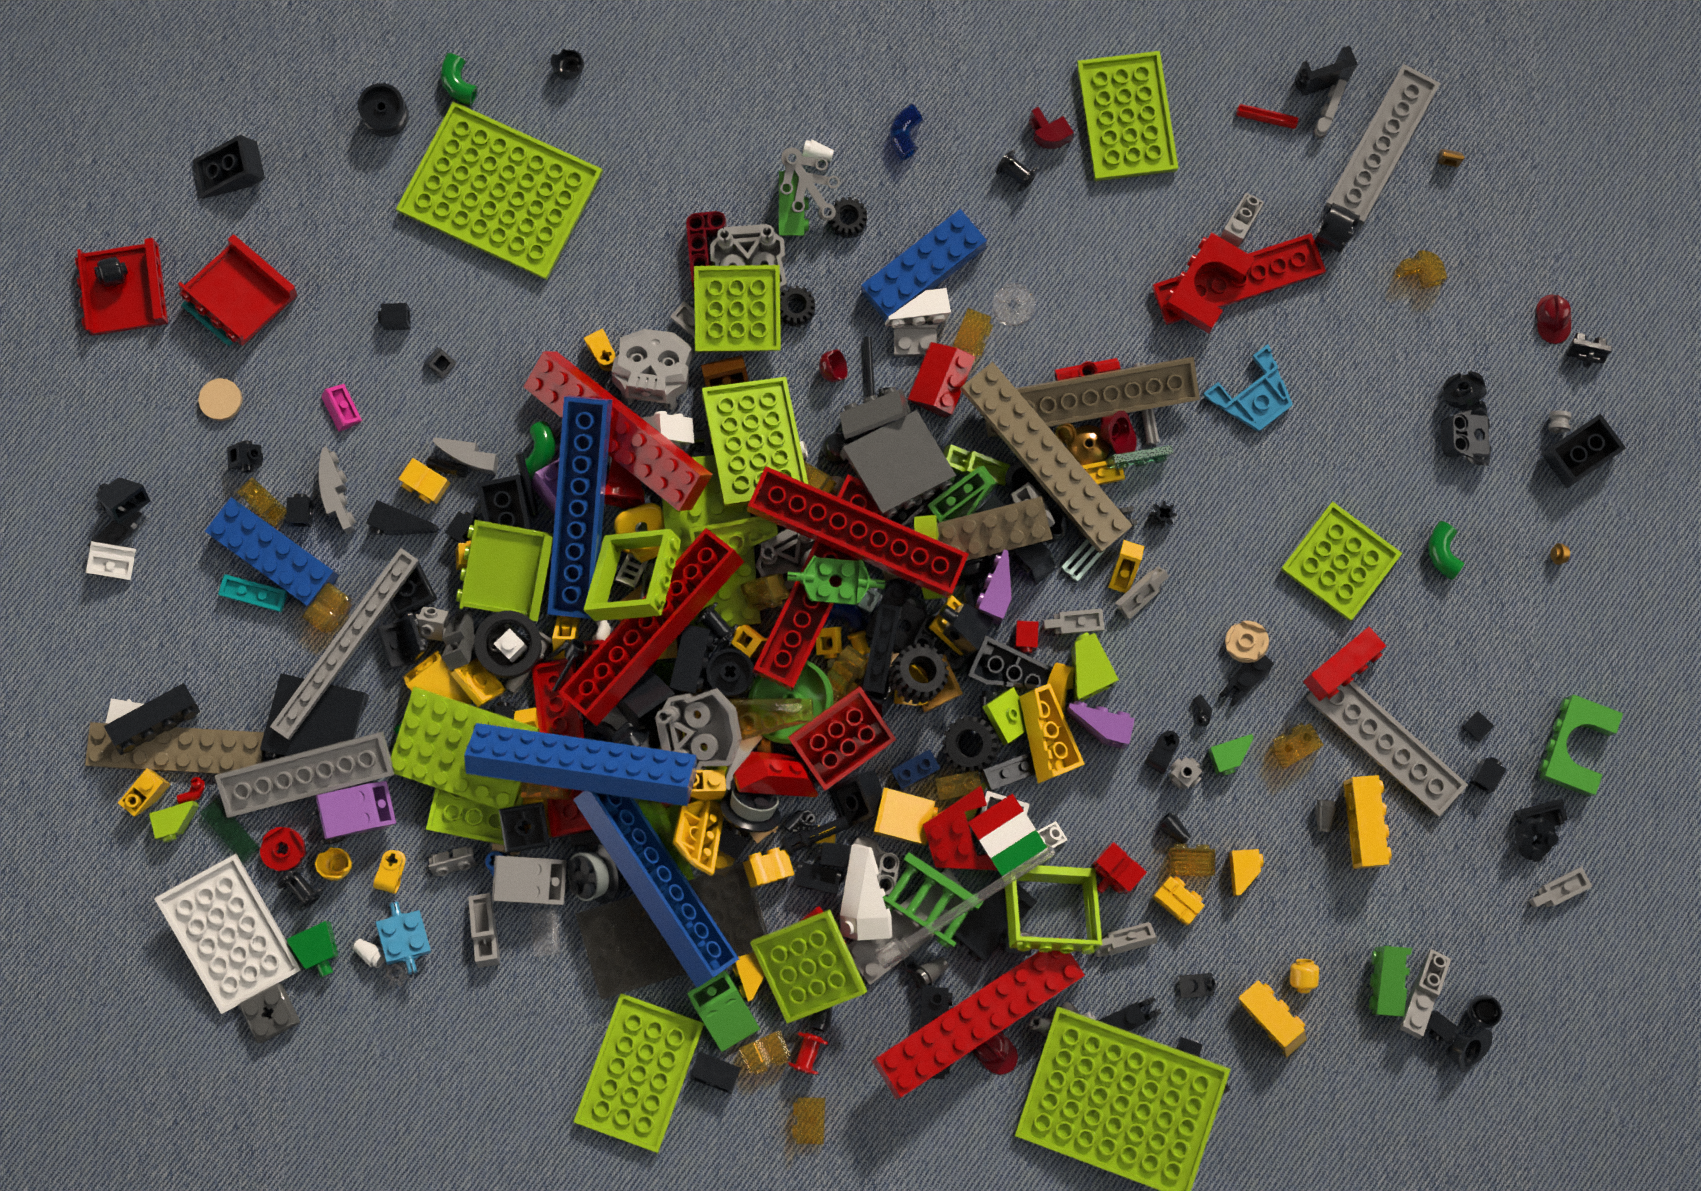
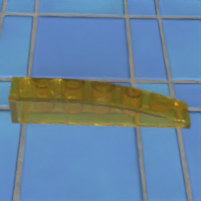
M727 698L736 708L742 740L813 721V698ZM698 710L695 712L697 718L701 717V712Z

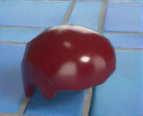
M831 350L821 355L819 370L825 380L835 383L847 378V363L840 350Z

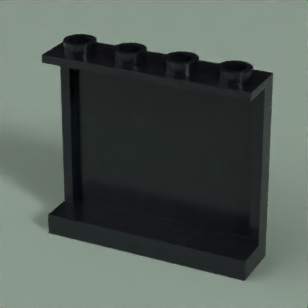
M280 673L260 750L266 752L265 756L278 759L279 755L286 757L355 739L364 703H368L370 695L361 691L329 685L289 740L270 726L304 681V678Z

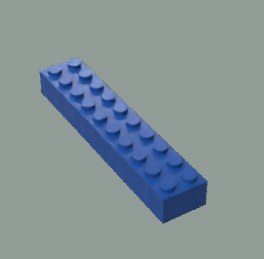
M570 395L564 397L547 612L549 615L591 619L584 611V606L601 549L612 400Z
M476 723L464 754L466 774L688 806L696 777L697 755L480 723Z
M583 791L573 799L696 988L739 960L633 798Z

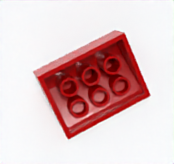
M858 686L788 736L795 750L823 790L830 788L897 740L861 686Z

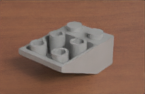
M495 856L492 901L564 905L567 860Z

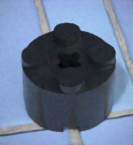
M1332 203L1314 241L1341 253L1346 242L1348 243L1353 234L1352 229L1356 226L1361 215Z

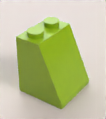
M1088 632L1078 636L1071 649L1072 667H1074L1073 701L1082 702L1113 687L1119 680L1096 634L1089 635Z

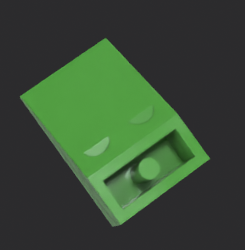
M727 970L687 993L721 1052L760 1029Z

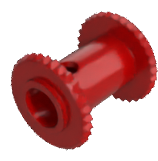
M799 1032L798 1035L804 1037L798 1059L795 1064L789 1062L788 1065L797 1071L809 1075H817L818 1072L812 1070L813 1064L816 1060L820 1044L827 1045L828 1042L822 1040V1037L807 1032Z

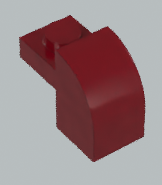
M1039 107L1031 110L1029 123L1033 130H1037L1034 132L1033 140L1039 146L1046 149H1057L1073 140L1074 132L1064 116L1048 123Z

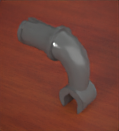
M1068 1001L1061 1006L1064 1009L1079 1014L1077 1008ZM1036 1015L1030 1019L1029 1023L1042 1036H1048L1053 1019H1043Z

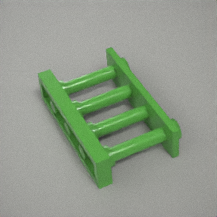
M908 852L904 858V862L907 863L905 866L906 870L889 896H883L885 907L890 911L893 908L938 937L937 942L947 949L949 946L954 948L956 942L951 940L968 912L974 908L979 910L983 901ZM919 871L925 875V881L907 909H905L895 901L912 875ZM937 883L944 888L942 891L943 895L924 922L915 916L914 913L931 887ZM957 896L963 900L961 903L962 907L945 933L942 934L933 928V925L949 900Z

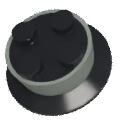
M736 783L732 788V792L727 797L724 796L720 803V810L723 816L731 824L740 828L741 835L747 837L748 831L761 833L773 830L778 826L781 818L777 808L779 804L778 795L738 792Z
M592 842L587 844L582 853L574 854L567 862L570 891L573 895H576L583 901L594 899L599 903H609L615 899L620 887V870L602 843Z

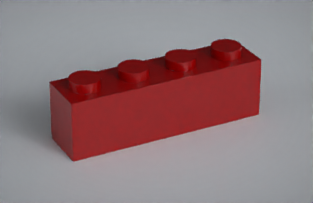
M1369 626L1302 682L1319 701L1325 697L1331 699L1339 692L1337 687L1340 684L1345 687L1354 679L1351 676L1355 672L1358 675L1368 668L1366 663L1369 660L1374 663L1383 655L1380 651L1386 645Z

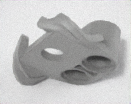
M865 836L858 837L854 844L872 848L879 871L877 876L878 883L885 879L888 886L884 892L885 895L890 894L897 881L898 857L893 853L881 850L876 840ZM885 857H888L891 860V866L889 869H886L883 866V860Z

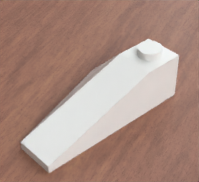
M853 844L851 847L840 912L841 935L854 940L889 939L892 937L891 913L884 904L883 896H885L883 888L880 889L877 876L879 871L871 847Z

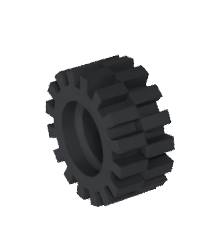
M843 197L840 202L838 200L835 201L833 206L835 207L836 214L833 219L829 220L831 229L835 230V234H841L842 238H845V235L848 238H852V235L857 237L859 232L862 233L867 225V210L864 208V204L862 202L859 203V200L856 198L852 200V197H848V200H845V197ZM844 211H852L856 215V221L847 225L840 220V216Z
M796 285L795 288H792V286L788 287L787 291L784 289L782 295H780V319H783L785 324L790 323L792 327L794 325L801 327V324H808L807 321H811L815 314L814 296L812 297V293L810 291L807 292L805 287L800 289ZM794 299L801 300L805 305L803 311L797 314L792 313L788 309V304Z

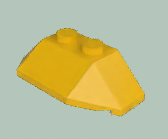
M699 800L688 804V806H682L679 809L673 844L683 860L712 876L714 874L724 816L720 810V803L715 800Z

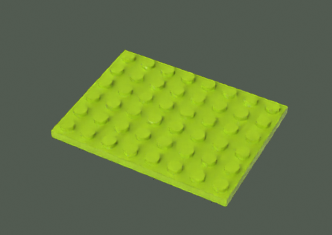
M453 101L396 210L409 218L542 279L548 280L603 173V169Z
M1058 1006L1015 1136L1160 1191H1191L1231 1068Z

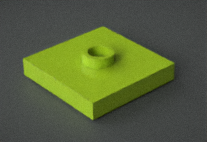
M1014 687L1006 690L983 706L1003 745L1010 743L1026 731L1020 699Z

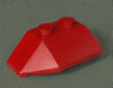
M752 751L733 774L738 792L804 797L818 796L813 778L806 767L791 754Z

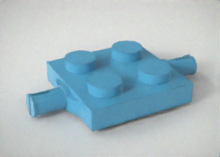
M392 902L389 904L392 916L376 921L387 965L398 962L406 963L408 974L412 975V970L413 974L418 972L414 960L420 956L431 954V949L420 910L401 913L399 902H395V908Z

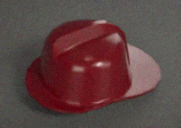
M1551 294L1544 296L1538 302L1536 310L1538 333L1548 343H1561L1571 333L1570 304L1559 295Z
M1118 411L1114 415L1102 417V439L1112 445L1115 453L1121 459L1132 457L1137 446V438L1128 414L1125 411Z
M999 1032L972 1050L973 1054L988 1070L999 1075L1012 1071L1018 1061L1017 1049L1002 1032Z

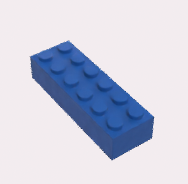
M959 209L861 285V293L886 322L890 315L924 291L934 289L986 249L987 240L964 212Z
M232 497L205 530L215 540L312 610L339 577L336 572Z

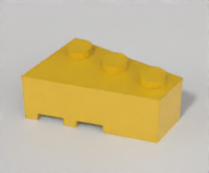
M1258 980L1238 997L1239 1003L1258 1025L1260 1024L1269 1034L1268 1037L1283 1049L1282 1053L1287 1058L1306 1041L1305 1024L1298 1016L1293 1017L1288 1012L1290 1008L1283 1000L1280 999L1278 1001L1273 996L1274 991L1268 984H1262Z

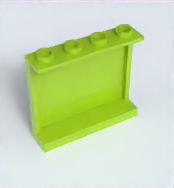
M475 520L474 526L469 525L467 538H471L470 547H465L464 559L467 560L466 568L462 567L460 580L464 582L462 589L457 591L456 601L460 602L459 608L463 609L464 606L494 612L516 611L529 617L532 621L538 622L552 548L553 533Z

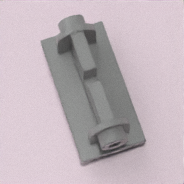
M465 846L452 850V858L449 857L448 851L432 855L429 858L430 865L428 866L433 876H446L454 871H464L477 866L473 857V848Z

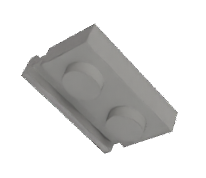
M904 325L894 328V357H924L930 342L937 343V325Z

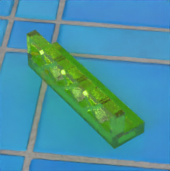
M639 800L638 804L641 811L684 876H687L688 881L695 878L691 864L682 859L673 844L675 829L665 807L661 802Z

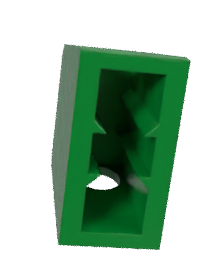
M324 921L286 939L306 970L317 967L321 978L334 973L329 961L338 957V950L331 922Z

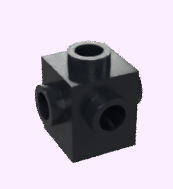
M241 441L227 447L229 469H239L242 473H252L254 469L262 466L263 454L261 445L252 444V441Z

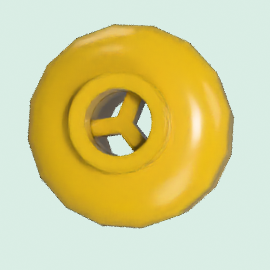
M1297 959L1295 963L1291 964L1290 985L1297 988V992L1310 993L1311 989L1318 987L1319 967L1314 964L1313 960Z

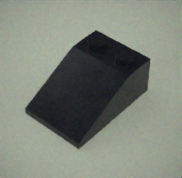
M242 135L236 136L193 160L200 196L203 199L248 188L265 179L257 141Z

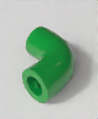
M446 53L440 73L442 85L450 97L460 103L472 106L476 99L478 88L462 79L461 73L466 61L456 54Z
M545 421L535 423L529 430L534 441V448L525 461L531 479H533L537 471L551 463L555 454L556 442L549 423Z
M1439 521L1433 529L1428 542L1429 556L1433 565L1444 576L1453 580L1464 566V562L1455 557L1450 550V544L1456 536L1457 530L1450 524Z

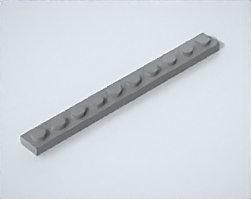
M402 548L399 549L270 726L289 740L292 738L420 562L418 559Z

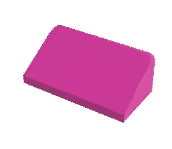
M344 384L324 390L321 397L339 432L362 421Z

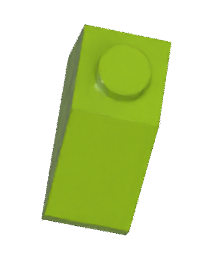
M189 801L149 813L155 839L163 840L164 843L177 840L176 836L182 835L199 808L198 803Z

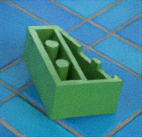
M779 171V235L805 236V231H809V218H805V210H809V197L804 195V210L799 213L792 210V203L795 201L799 177L794 171L791 180L793 191L785 195L780 191L785 171ZM784 184L783 191L789 192L790 186ZM796 202L794 205L795 209L800 210L802 204Z
M980 466L929 503L928 507L936 515L939 522L974 514L991 492L996 482L984 466Z
M1380 946L1375 947V951H1372L1371 963L1374 964V974H1371L1370 986L1373 987V996H1370L1369 1008L1372 1010V1014L1404 1017L1407 996L1405 975L1409 976L1410 970L1406 967V957L1411 955L1412 948Z

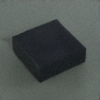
M1476 711L1462 726L1477 742L1494 727L1479 711Z

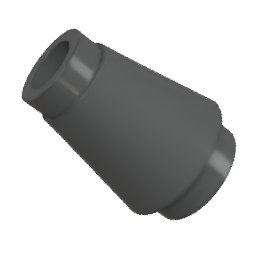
M1317 800V805H1314L1317 831L1330 832L1337 808L1335 807V801Z
M939 957L919 966L918 970L915 971L916 979L924 987L932 985L949 965L943 957Z

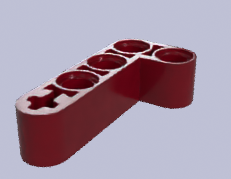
M719 211L693 213L686 219L693 292L694 266L697 263H704L705 266H710L707 237L718 236V231L721 228L727 227L726 217ZM714 221H721L722 225L714 227L712 223ZM696 222L701 224V227L698 229L691 227ZM695 243L703 244V247L700 249L693 248Z

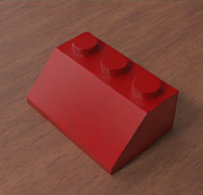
M930 342L907 400L943 418L952 415L962 392L960 388L967 380L975 356L956 347Z

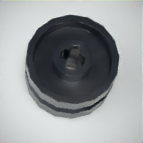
M387 83L373 84L368 86L358 99L360 116L367 129L373 134L380 137H391L399 134L406 127L409 120V110L401 93L394 86Z
M733 648L723 649L714 654L708 662L706 670L707 680L712 690L718 688L728 700L740 699L747 695L753 686L756 678L755 673H753L754 665L749 656L741 650ZM729 672L735 673L733 678L731 676L727 677Z

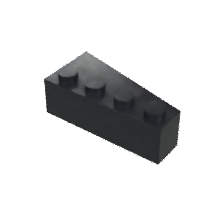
M994 495L975 512L978 513L1005 505ZM1042 542L1008 550L1009 557L1019 565L1035 585L1039 584L1056 569L1052 552Z

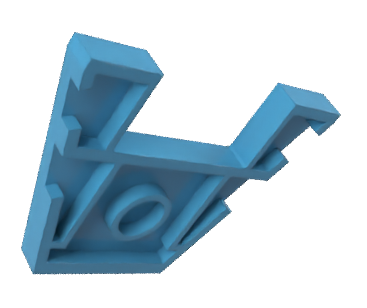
M1268 344L1252 356V359L1265 375L1233 399L1219 382L1202 395L1205 399L1257 432H1260L1293 405Z

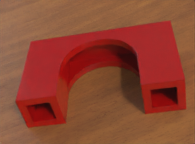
M1212 232L1208 238L1203 237L1198 246L1201 249L1198 255L1193 254L1187 263L1190 266L1186 273L1181 272L1176 281L1179 284L1176 290L1171 289L1165 298L1168 301L1166 309L1208 334L1223 310L1203 299L1198 294L1194 285L1195 276L1204 269L1215 268L1242 282L1255 260V257Z

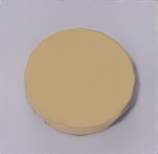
M218 378L209 381L203 386L198 401L200 409L207 417L217 421H225L231 419L239 412L243 398L240 389L235 383L228 379Z
M1242 621L1237 625L1231 626L1228 630L1225 645L1227 652L1232 658L1239 662L1250 663L1261 659L1266 654L1269 647V637L1262 625L1253 621Z

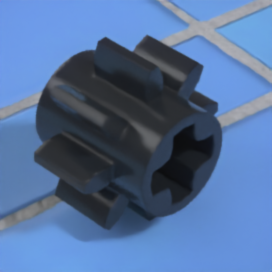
M1165 501L1161 503L1160 507L1154 504L1153 508L1156 511L1149 513V516H1152L1154 519L1152 524H1160L1161 529L1164 528L1166 522L1171 526L1173 524L1171 518L1177 516L1172 511L1174 505L1169 507ZM1165 511L1167 514L1161 518L1159 515Z

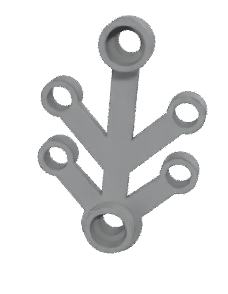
M790 147L785 149L781 155L782 164L786 167L783 183L780 185L781 193L788 195L793 191L791 180L794 170L799 177L792 210L797 213L804 210L805 204L803 200L805 190L807 189L819 207V217L825 221L833 219L836 214L835 207L832 204L826 203L814 183L827 185L829 188L834 189L840 184L839 178L837 176L827 177L807 173L802 165L813 166L817 170L823 171L828 167V161L825 158L815 159L802 156L797 148ZM790 154L795 155L796 160L794 162L788 160ZM819 160L825 162L824 168L818 167ZM831 178L836 179L837 184L835 186L830 185L829 181ZM784 184L790 186L789 192L783 191ZM796 202L802 204L800 210L795 209L794 205ZM825 208H829L831 210V214L829 216H826L824 214Z

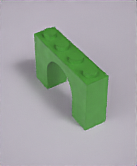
M1572 694L1564 698L1560 704L1559 710L1562 712L1560 718H1557L1554 722L1552 730L1555 732L1553 738L1549 739L1546 745L1548 753L1546 759H1543L1540 763L1539 771L1541 773L1539 778L1591 797L1596 795L1603 774L1584 768L1570 758L1567 751L1568 736L1576 727H1586L1608 736L1617 733L1623 713Z

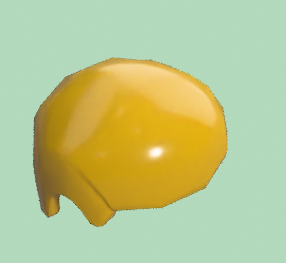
M330 847L327 851L317 855L315 867L316 871L324 879L338 881L349 874L352 868V860L350 855L342 848Z

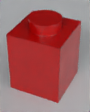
M1016 621L1015 650H1019L1023 654H1031L1032 651L1037 650L1038 621Z

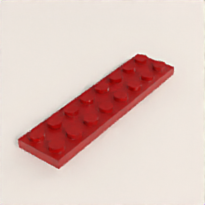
M1312 233L1248 253L1255 257V260L1242 282L1222 270L1208 268L1200 271L1195 276L1194 285L1196 291L1203 299L1221 308L1326 273V269ZM1179 276L1152 285L1166 325L1185 320L1165 308L1168 303L1165 298L1171 289L1176 290L1179 285L1176 282Z
M564 658L535 665L532 668L539 732L584 738L581 712L558 693L576 673L575 662H573L556 692H553L552 689L569 660ZM545 785L551 837L556 838L593 830L573 800L583 791Z

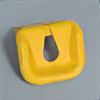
M645 503L623 511L614 521L615 533L636 532L635 527L640 522L647 524V531L665 529L663 511L655 503ZM660 546L625 549L622 551L628 554L632 553L642 563L657 557Z

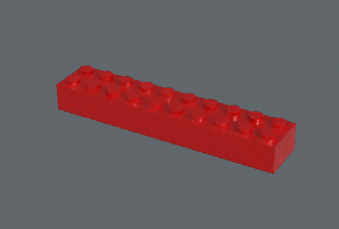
M553 351L542 352L523 387L561 418L563 417L565 396L612 400L608 455L678 511L692 510L713 474L561 354Z
M765 466L747 507V511L854 558L863 560V562L947 598H950L969 555L957 548Z
M848 474L837 497L878 514L877 508L861 481ZM815 541L801 572H804L813 556L855 561L856 558ZM832 576L829 579V583L833 587H839L842 584L838 576ZM796 581L753 668V673L792 691L834 603L810 601L803 584Z
M705 528L676 560L662 615L623 619L558 693L593 724L598 726L744 563L742 558L733 548Z
M1052 950L1050 952L1038 951L873 1059L872 1062L897 1100L1085 976L1071 953H1061L1060 950Z

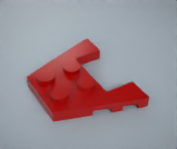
M982 786L976 787L957 802L923 823L935 867L998 870L987 853L977 855L965 814L966 811L987 806Z

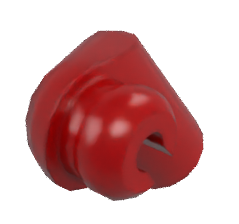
M200 777L193 778L190 781L191 787L189 792L177 795L178 804L199 800L205 789V782Z

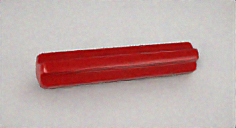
M1239 104L1236 115L1239 117L1295 129L1298 124V117L1244 104Z

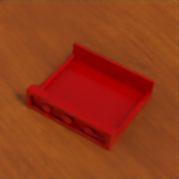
M233 234L227 239L229 246L189 282L185 285L179 282L178 286L180 289L179 294L186 302L191 301L195 305V309L202 316L206 314L217 329L222 328L232 342L235 343L237 341L243 346L297 297V292L293 284Z
M153 237L144 239L145 244L83 253L80 249H77L78 257H75V264L80 274V277L77 278L78 287L82 291V297L79 299L80 306L84 310L82 325L84 330L88 331L92 336L168 324L159 244ZM117 257L120 263L125 262L128 274L124 275V283L111 287H105L102 283L99 284L94 271V267H97V262Z

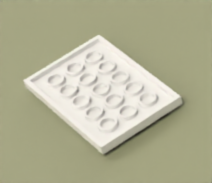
M236 853L154 898L221 1014L302 970Z

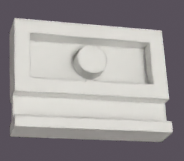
M91 541L85 572L131 580L136 549Z

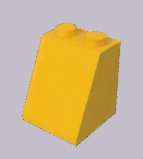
M438 650L403 676L406 685L411 691L413 687H419L469 705L472 703L471 698L452 677L451 673L454 670H449L442 659V654Z
M884 788L874 835L926 846L928 840L923 823L937 815L938 807H934L935 801Z

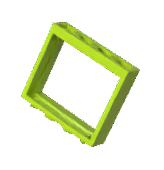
M671 529L604 535L584 611L594 621L661 616L668 588L671 584L678 550L680 549L681 540ZM660 546L646 599L608 602L621 551Z
M1024 864L1004 877L1010 948H1017L1018 951L1039 949L1040 952L1060 950L1061 953L1080 951L1082 954H1093L1102 946L1095 869ZM1016 881L1082 884L1087 940L1021 936Z

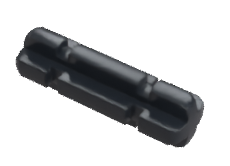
M429 456L426 461V466L434 470L437 468L438 471L452 475L456 474L463 478L468 474V467L466 465H458L455 462L444 459L438 460L437 457Z

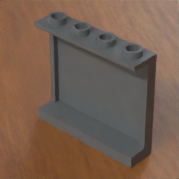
M917 410L844 446L840 452L843 461L848 460L877 508L879 515L887 519L895 516L898 513L897 511L903 507L905 510L911 508L916 504L915 501L921 498L926 500L935 494L934 492L939 489L941 491L948 489L953 485L952 482L956 477V474Z

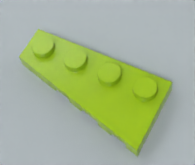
M759 516L689 528L691 543L707 528L737 553L778 535L777 524Z

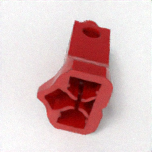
M612 458L609 477L605 486L604 504L622 509L645 504L642 482Z

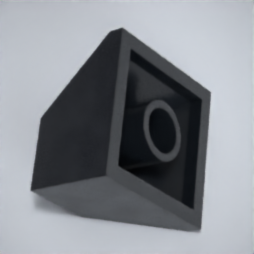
M875 770L858 774L828 789L839 817L841 818L845 815L850 828L877 815L883 790Z

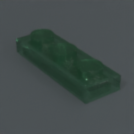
M1172 445L1115 454L1106 460L1107 469L1116 468L1118 471L1128 468V465L1135 464V467L1145 466L1151 461L1159 464L1167 461V457L1174 452Z
M218 798L200 812L234 854H237L241 862H245L261 848L234 816L227 818L224 805Z

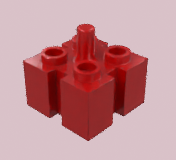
M1115 842L1108 845L1091 864L1095 867L1096 874L1103 879L1097 886V891L1101 894L1109 886L1118 894L1129 893L1147 873Z

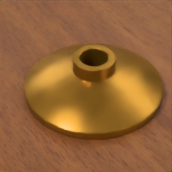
M1092 425L1076 428L1075 440L1067 444L1069 452L1081 466L1104 461L1109 453L1110 444L1102 439L1101 429ZM1091 441L1093 446L1087 447L1085 442Z

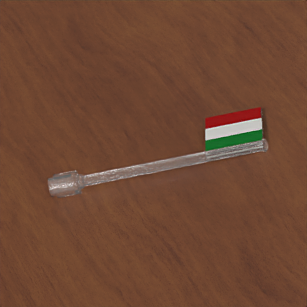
M1013 793L968 822L1002 877L905 940H899L896 937L880 947L875 955L884 969L887 967L891 968L909 956L907 952L918 942L1052 856L1055 857L1054 848L1046 846Z

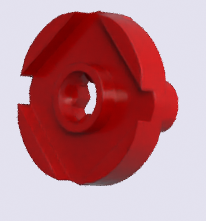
M274 828L267 832L262 839L263 842L260 848L261 859L266 866L276 871L294 869L306 855L303 837L291 828ZM281 843L284 846H288L285 855L283 853L278 854L277 852L280 849L279 845Z

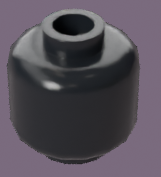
M117 257L99 260L97 267H94L98 283H102L105 287L124 283V275L128 274L125 262L120 263Z

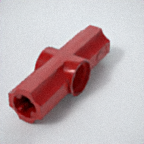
M1113 358L1098 362L1086 361L1081 365L1056 369L1054 374L1055 381L1084 376L1083 370H1090L1093 374L1121 370L1118 359Z

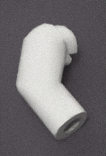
M607 620L595 621L598 629L595 635L592 636V641L605 640L610 635L611 627Z

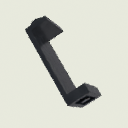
M1001 875L980 898L983 903L979 910L975 908L972 911L970 910L952 937V940L960 947L964 944L970 949L968 954L977 962L980 959L983 962L986 961L988 956L998 946L1000 933H1003L1004 928L1008 929L1005 879ZM1017 883L1020 921L1038 901Z

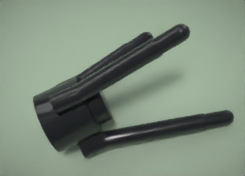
M578 639L565 640L561 647L546 658V661L549 662L565 650L564 656L569 660L554 685L553 692L557 691L573 662L576 661V671L579 669L582 658L587 652V648L582 641Z

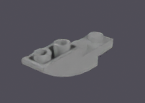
M326 446L322 448L319 462V486L323 505L327 515L331 518L338 517L343 530L349 534L356 531L353 526L356 521L352 512H347L345 505L348 502L342 492L347 490L345 482L348 480L344 471H339L337 463H339V459L335 451L331 452Z
M1432 949L1428 952L1406 1002L1400 1030L1418 1039L1424 1036L1435 1000L1440 995L1451 962L1450 958Z

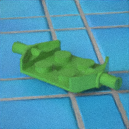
M813 556L804 572L788 571L787 581H799L800 584H803L809 600L817 602L859 605L867 590L871 588L884 589L885 580L870 578L863 560L852 561ZM832 576H838L841 579L842 584L839 587L830 585L829 579Z

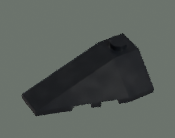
M985 636L979 650L968 656L967 676L988 685L1036 689L1047 685L1053 667Z

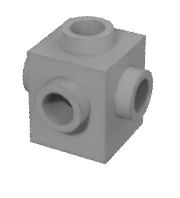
M423 606L420 614L415 616L419 623L418 631L420 637L442 641L448 626L449 611Z
M1185 757L1182 760L1178 758L1170 766L1172 771L1168 776L1177 788L1185 790L1189 786L1194 788L1201 780L1199 775L1202 773V770L1199 768L1200 764L1192 757L1190 759ZM1184 768L1191 772L1190 776L1184 775Z

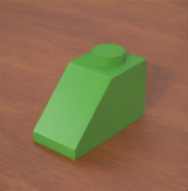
M1252 734L1208 749L1216 774L1222 773L1223 776H1227L1236 772L1235 768L1241 765L1253 740Z

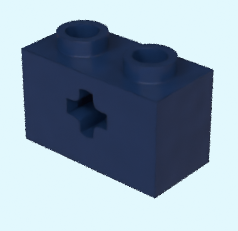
M929 749L892 769L891 774L902 792L939 772L940 766Z

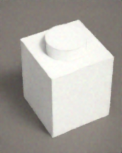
M511 629L494 643L512 663L528 649L525 643Z

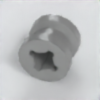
M1551 411L1549 413L1551 423L1548 425V430L1556 433L1569 432L1571 428L1569 420L1572 414L1567 411Z

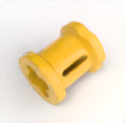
M865 630L847 635L848 640H851L854 650L852 653L853 657L870 653L871 648L867 645Z

